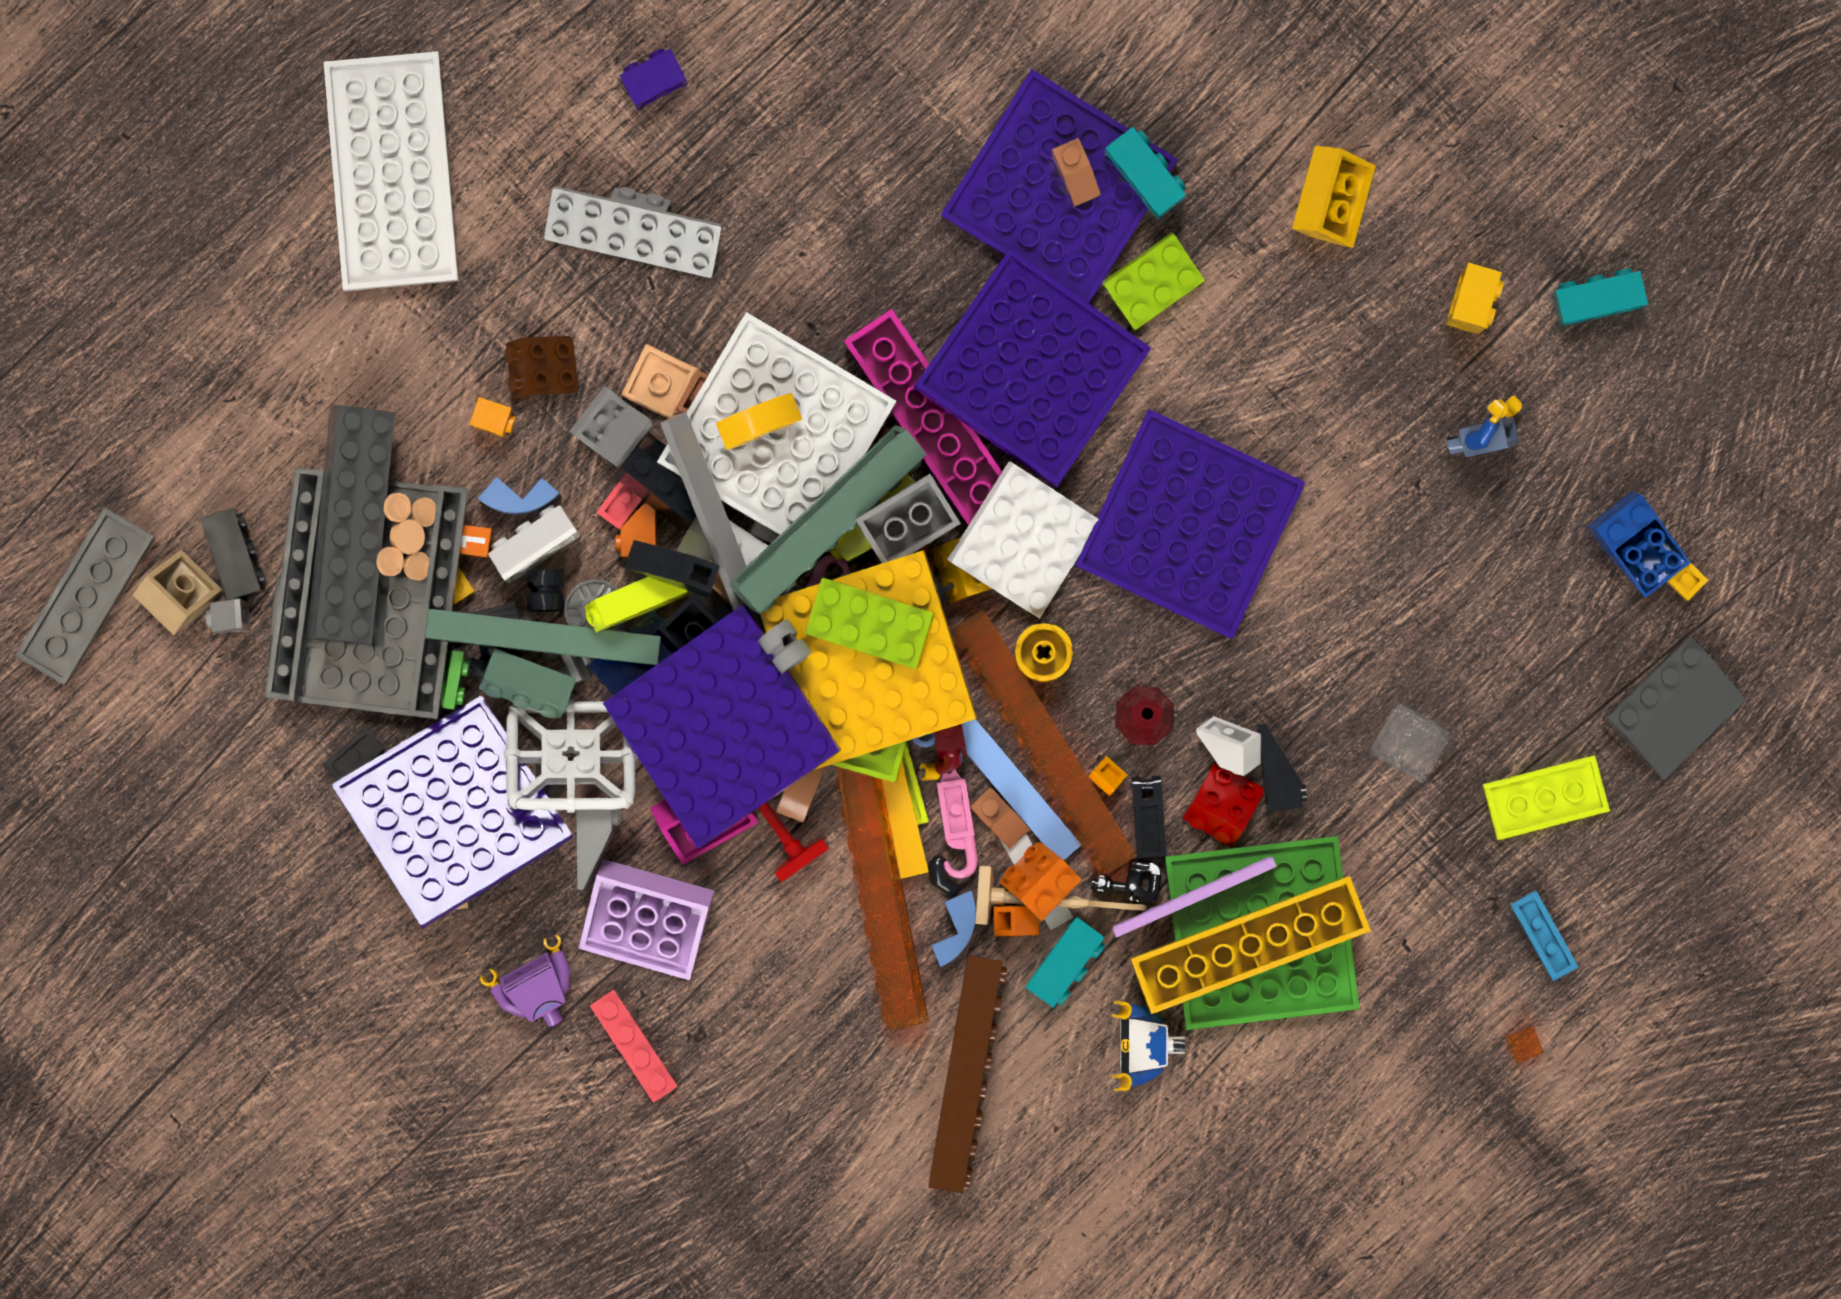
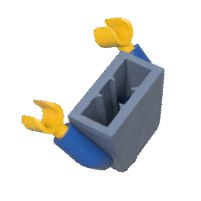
M1514 395L1505 403L1502 399L1494 400L1487 407L1493 415L1491 418H1486L1482 424L1459 429L1460 435L1447 438L1450 454L1464 452L1465 457H1470L1520 445L1513 416L1521 410V401Z

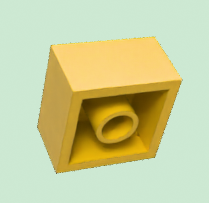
M1468 262L1461 270L1445 325L1478 335L1484 329H1488L1489 325H1492L1496 309L1491 308L1493 301L1496 302L1497 298L1500 297L1504 286V281L1500 280L1502 272Z

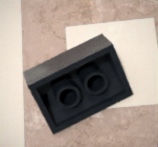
M649 432L614 477L682 531L691 523L696 513L682 478L657 462L666 445Z

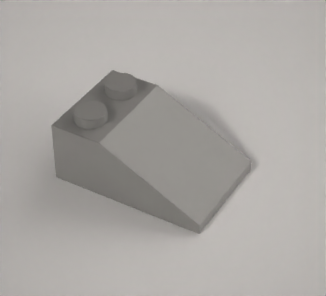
M621 809L576 810L578 890L589 888L614 836L616 825H621Z

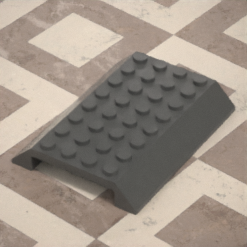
M295 467L265 697L438 719L448 641L425 639L428 609L453 611L468 488L445 485L431 486L388 480L387 497L392 493L405 494L410 500L411 507L419 498H430L436 503L434 523L431 526L423 527L425 540L422 548L418 551L425 553L429 557L427 577L420 581L411 580L406 576L404 568L395 576H385L379 571L372 644L307 638L324 471ZM410 512V515L408 516L407 519H411V520H412V518H411V512ZM386 515L384 519L382 549L392 547L390 531L396 523L390 521Z

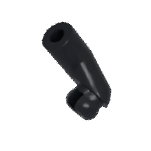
M935 855L928 862L930 883L953 897L960 885L947 878L944 862L947 861L945 857Z

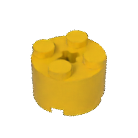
M1041 623L1028 627L1019 636L1015 645L1014 657L1018 669L1024 676L1036 682H1051L1061 677L1069 668L1073 657V648L1069 636L1060 627ZM1048 646L1051 649L1048 653L1051 658L1048 660L1046 658L1038 659L1037 654L1039 652L1036 648Z

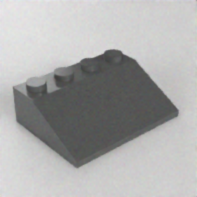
M1690 636L1684 638L1603 719L1664 781L1746 699L1715 661Z

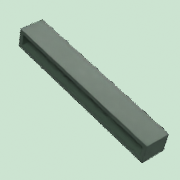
M895 425L729 583L730 587L749 609L759 614L769 610L775 604V599L782 592L790 590L796 584V579L803 572L811 570L817 564V559L824 552L832 550L838 544V539L845 532L853 530L858 525L855 520L856 518L879 505L880 499L887 492L895 490L900 485V480L907 473L915 471L921 465V460L927 455L907 429Z

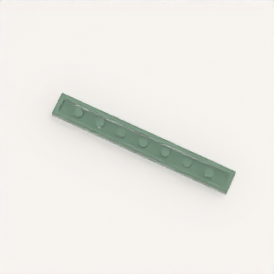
M428 609L425 639L654 666L658 664L660 636L612 630H602L596 633L594 628Z

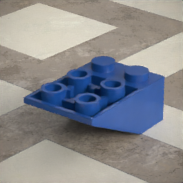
M1631 491L1587 525V528L1603 550L1644 598L1691 563L1640 493Z

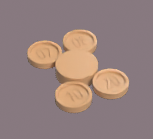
M392 493L386 498L384 513L390 521L396 523L390 531L392 547L383 548L378 553L376 559L377 568L383 575L395 576L404 568L406 576L411 580L420 581L427 577L429 557L425 553L418 551L422 548L425 540L423 527L431 526L434 523L436 503L432 499L419 498L411 507L410 500L405 494ZM410 512H411V518H412V520H411V519H407L408 516L410 515Z

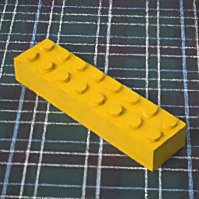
M1346 876L1129 959L1151 1014L1365 934L1371 930L1351 877Z

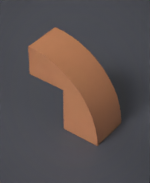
M826 766L811 771L785 789L777 813L804 822Z

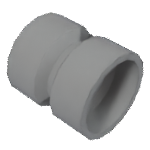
M789 619L776 625L758 640L766 654L774 656L772 662L781 674H784L786 670H791L812 654L805 641L796 638L798 631Z

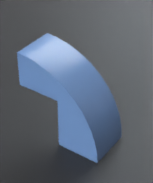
M496 477L477 499L496 511L512 515H524L550 506L561 494L541 478L522 499Z
M972 891L945 901L958 934L931 945L940 967L955 959L966 947L972 936L976 921V907Z

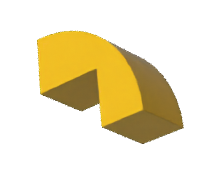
M791 392L752 406L715 424L726 450L746 445L767 433L787 428L803 420Z

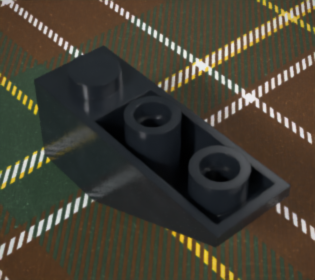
M633 540L624 566L626 569L704 597L711 593L720 567L718 564L693 555Z

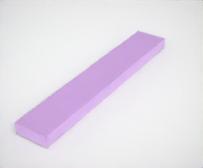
M1273 857L1264 858L1117 923L1111 929L1117 938L1277 866Z

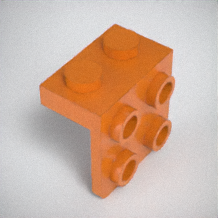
M1037 842L1028 847L1024 852V856L1005 871L1000 884L1017 897L1040 921H1043L1082 879L1060 856L1043 843Z

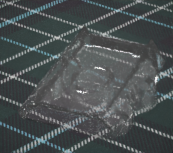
M1397 703L1370 748L1369 753L1423 783L1429 778L1430 772L1449 743L1451 733L1441 728L1432 720H1427L1412 709Z

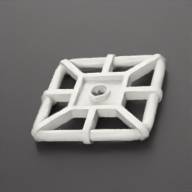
M569 699L564 713H567V730H546L527 714L539 713V711L529 707L520 708L514 704L509 707L506 749L503 752V759L506 762V793L509 806L513 809L567 810V813H575V810L628 809L633 805L635 796V761L638 759L634 750L623 735L622 750L600 751V740L617 726L613 718L610 716L595 730H574V713H609L603 702H574V699ZM518 722L542 740V751H520L518 749ZM574 753L577 756L574 757L573 761H568V758L564 755ZM518 763H541V775L523 790L518 791ZM600 763H623L624 791L618 789L600 774ZM567 784V798H531L546 785ZM575 784H595L611 798H575Z

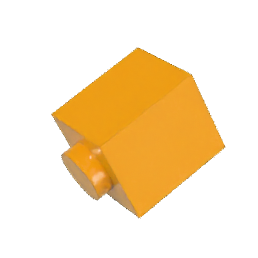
M478 397L469 425L481 431L505 438L507 432L512 433L516 417L513 416L514 410L512 408Z

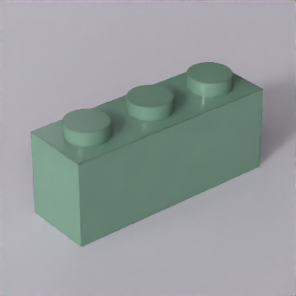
M494 648L478 689L485 691L488 696L494 698L502 697L510 700L517 707H529L537 710L544 717L561 719L566 710L576 678Z

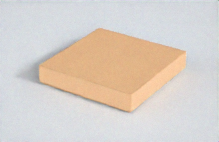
M646 344L621 396L669 419L677 414L674 410L698 369Z

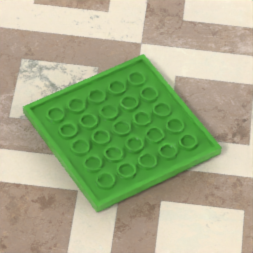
M1338 836L1166 856L1165 864L1170 900L1267 857H1273L1277 866L1173 912L1172 921L1175 941L1343 878ZM1351 939L1183 1002L1186 1030L1359 1009Z

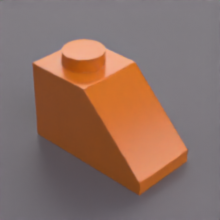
M646 502L621 527V535H616V552H621L623 559H627L633 540L658 546L657 511Z

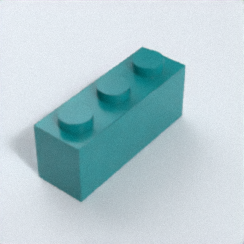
M1132 127L1108 145L1104 153L1158 220L1185 199L1186 193L1184 190L1187 188L1177 175L1172 177L1166 168L1169 165L1159 152L1155 155L1148 145L1151 142L1142 130L1137 132Z
M1627 268L1614 272L1615 277L1604 279L1603 274L1586 278L1587 283L1576 285L1575 281L1559 284V289L1552 293L1559 326H1567L1646 307L1648 301L1641 272L1632 273V269Z
M1075 917L1025 985V988L1053 1008L1056 1004L1062 1006L1071 994L1068 987L1074 980L1079 983L1088 971V968L1084 965L1090 957L1096 959L1106 946L1102 943L1105 937L1081 919Z

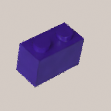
M663 48L648 56L649 60L640 65L638 62L629 64L623 68L624 73L619 75L637 110L688 84L671 49L667 51Z

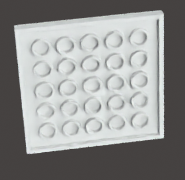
M746 312L689 407L687 415L721 501L780 535L867 453L897 401ZM792 392L803 420L787 428L767 433L746 445L726 450L715 423L752 406ZM667 444L657 462L681 477L669 444Z

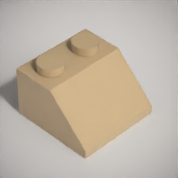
M180 550L146 575L133 596L168 631L175 635L190 624L216 598L222 589Z

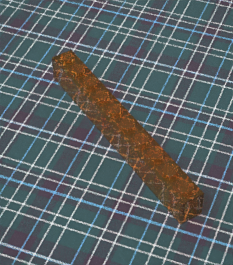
M984 609L954 627L956 634L952 638L961 651L965 648L968 651L971 659L967 662L976 676L981 673L987 683L982 686L990 699L997 698L1002 708L998 712L1006 724L1012 722L1017 733L1013 734L1021 749L1025 747L1029 749L1033 757L1028 760L1037 774L1043 772L1048 781L1044 783V786L1051 797L1055 798L1058 796L1063 806L1059 810L1068 823L1071 821L1075 823L1079 831L1074 834L1084 848L1087 845L1090 847L1094 854L1090 857V860L1097 871L1101 872L1104 870L1106 874H1109L1135 858L1137 855L1025 675L1018 667Z
M834 766L838 774L836 781L837 791L842 796L844 805L842 808V818L844 823L848 825L850 835L847 838L848 848L853 853L855 861L853 874L856 881H859L861 892L858 897L861 909L864 910L866 917L864 930L867 938H870L872 948L870 950V961L876 968L877 978L875 980V987L877 993L881 995L883 1004L881 1008L882 1020L887 1025V1030L926 1023L929 1021L882 779Z

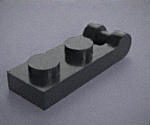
M1151 776V779L1143 780L1140 777H1131L1137 858L1167 856L1161 776ZM1152 790L1153 799L1142 800V791Z

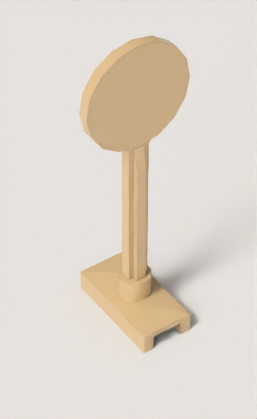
M980 866L975 924L989 925L992 905L1004 906L1005 903H1023L1012 893L1006 891V888L994 887V867ZM1066 896L1056 906L1066 908L1090 906L1146 911L1147 905L1090 901L1075 896Z

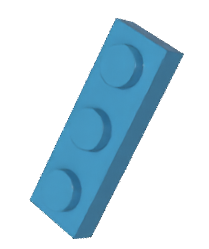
M1533 891L1509 904L1552 981L1578 968L1575 959L1537 891Z

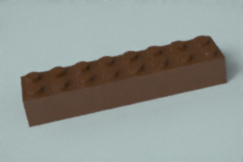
M967 955L928 1188L963 1194L964 1187L970 1188L973 1170L968 1168L969 1158L975 1159L978 1141L973 1139L974 1129L980 1130L983 1112L978 1110L979 1100L985 1101L987 1082L982 1081L984 1071L990 1072L992 1053H987L989 1042L995 1043L997 1025L992 1024L994 1013L1000 1014L1002 996L997 995L999 984L1005 985L1007 967H1002V960Z

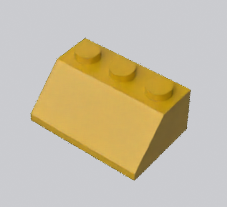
M1315 146L1292 229L1309 237L1353 248L1376 165L1341 148Z

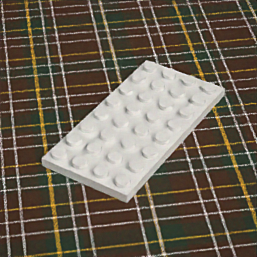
M439 52L324 62L343 291L459 281Z

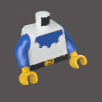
M1115 1000L1113 1004H1118L1121 1007L1119 1014H1112V1017L1120 1019V1073L1122 1074H1114L1112 1079L1119 1078L1121 1081L1120 1087L1114 1088V1091H1127L1130 1087L1144 1085L1159 1076L1163 1071V1067L1168 1066V1054H1185V1036H1168V1025L1163 1024L1160 1015L1156 1013L1151 1014L1147 1007Z

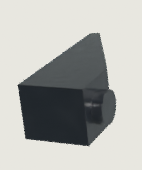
M1257 725V732L1261 734V768L1266 811L1302 808L1303 802L1307 801L1306 785L1300 784L1299 776L1266 725Z

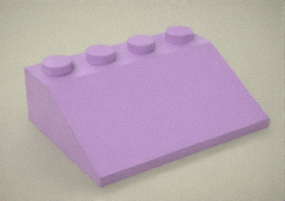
M603 859L596 875L578 949L690 980L715 891Z

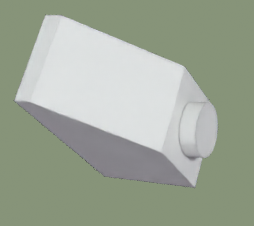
M1214 716L1196 729L1197 735L1221 768L1232 771L1234 774L1245 776L1261 764V734Z

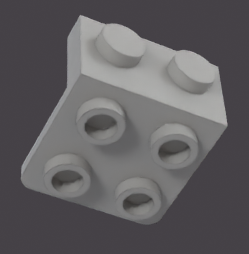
M604 386L569 432L610 463L620 467L630 457L631 452L641 439L647 435L653 422Z

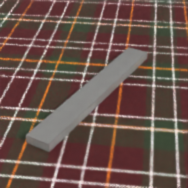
M683 412L660 422L714 562L720 565L718 572L732 608L735 610L741 605L746 604L730 587L729 583L747 566L687 412ZM749 609L763 632H765L761 614Z

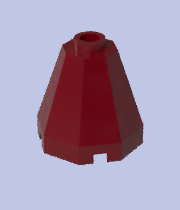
M1134 686L1116 702L1115 727L1125 736L1130 744L1156 745L1173 730L1175 705L1159 687ZM1143 709H1148L1152 713L1150 719L1147 720L1142 717Z

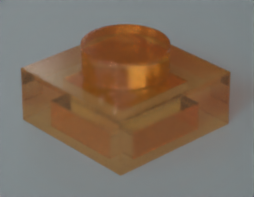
M1532 1025L1505 1036L1517 1064L1544 1053Z

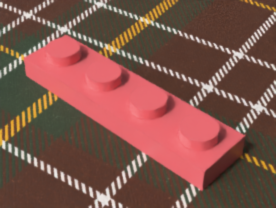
M615 989L590 1005L653 1103L678 1087Z

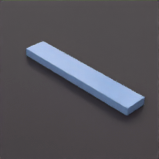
M974 719L962 723L967 755L1046 847L1065 860L1082 844L979 722Z

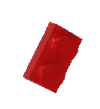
M1216 762L1212 765L1196 797L1182 819L1189 822L1194 828L1201 829L1213 836L1218 842L1233 847L1249 822L1264 790L1261 786L1244 776L1221 768Z

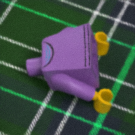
M557 934L555 936L558 943L555 947H549L546 938H544V946L549 952H552L550 956L546 952L501 978L496 970L489 969L494 976L493 981L490 983L487 982L484 976H480L481 983L492 988V995L504 1011L517 1017H526L530 1022L543 1017L549 1027L562 1021L563 1016L558 1007L566 1002L564 994L569 990L570 968L564 952L560 951L562 941Z

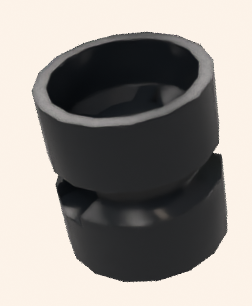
M527 570V587L531 589V593L527 595V611H564L565 595L560 592V589L564 587V570Z

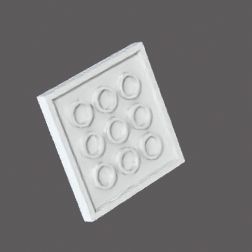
M1009 461L947 560L1040 619L1081 554L1098 518Z

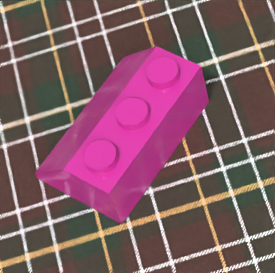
M666 799L650 807L660 830L682 865L758 823L752 812L698 849Z

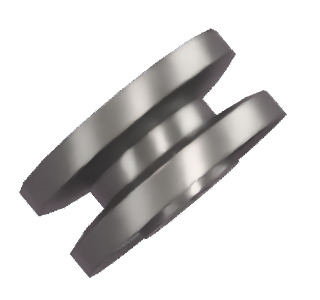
M597 579L582 581L572 588L565 601L564 613L568 625L594 628L587 621L584 606L594 599L618 590V588L607 581ZM624 622L605 630L619 631Z

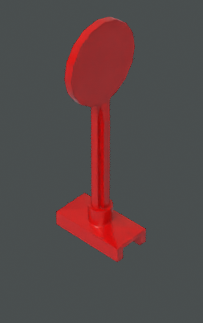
M768 802L758 808L783 843V849L789 857L774 870L781 882L829 849L822 837L803 848L799 840L791 836Z

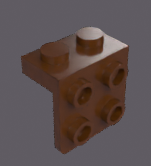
M570 336L526 337L506 343L505 360L509 367L508 388L512 394V400H523L535 395L572 394L578 391L574 343Z

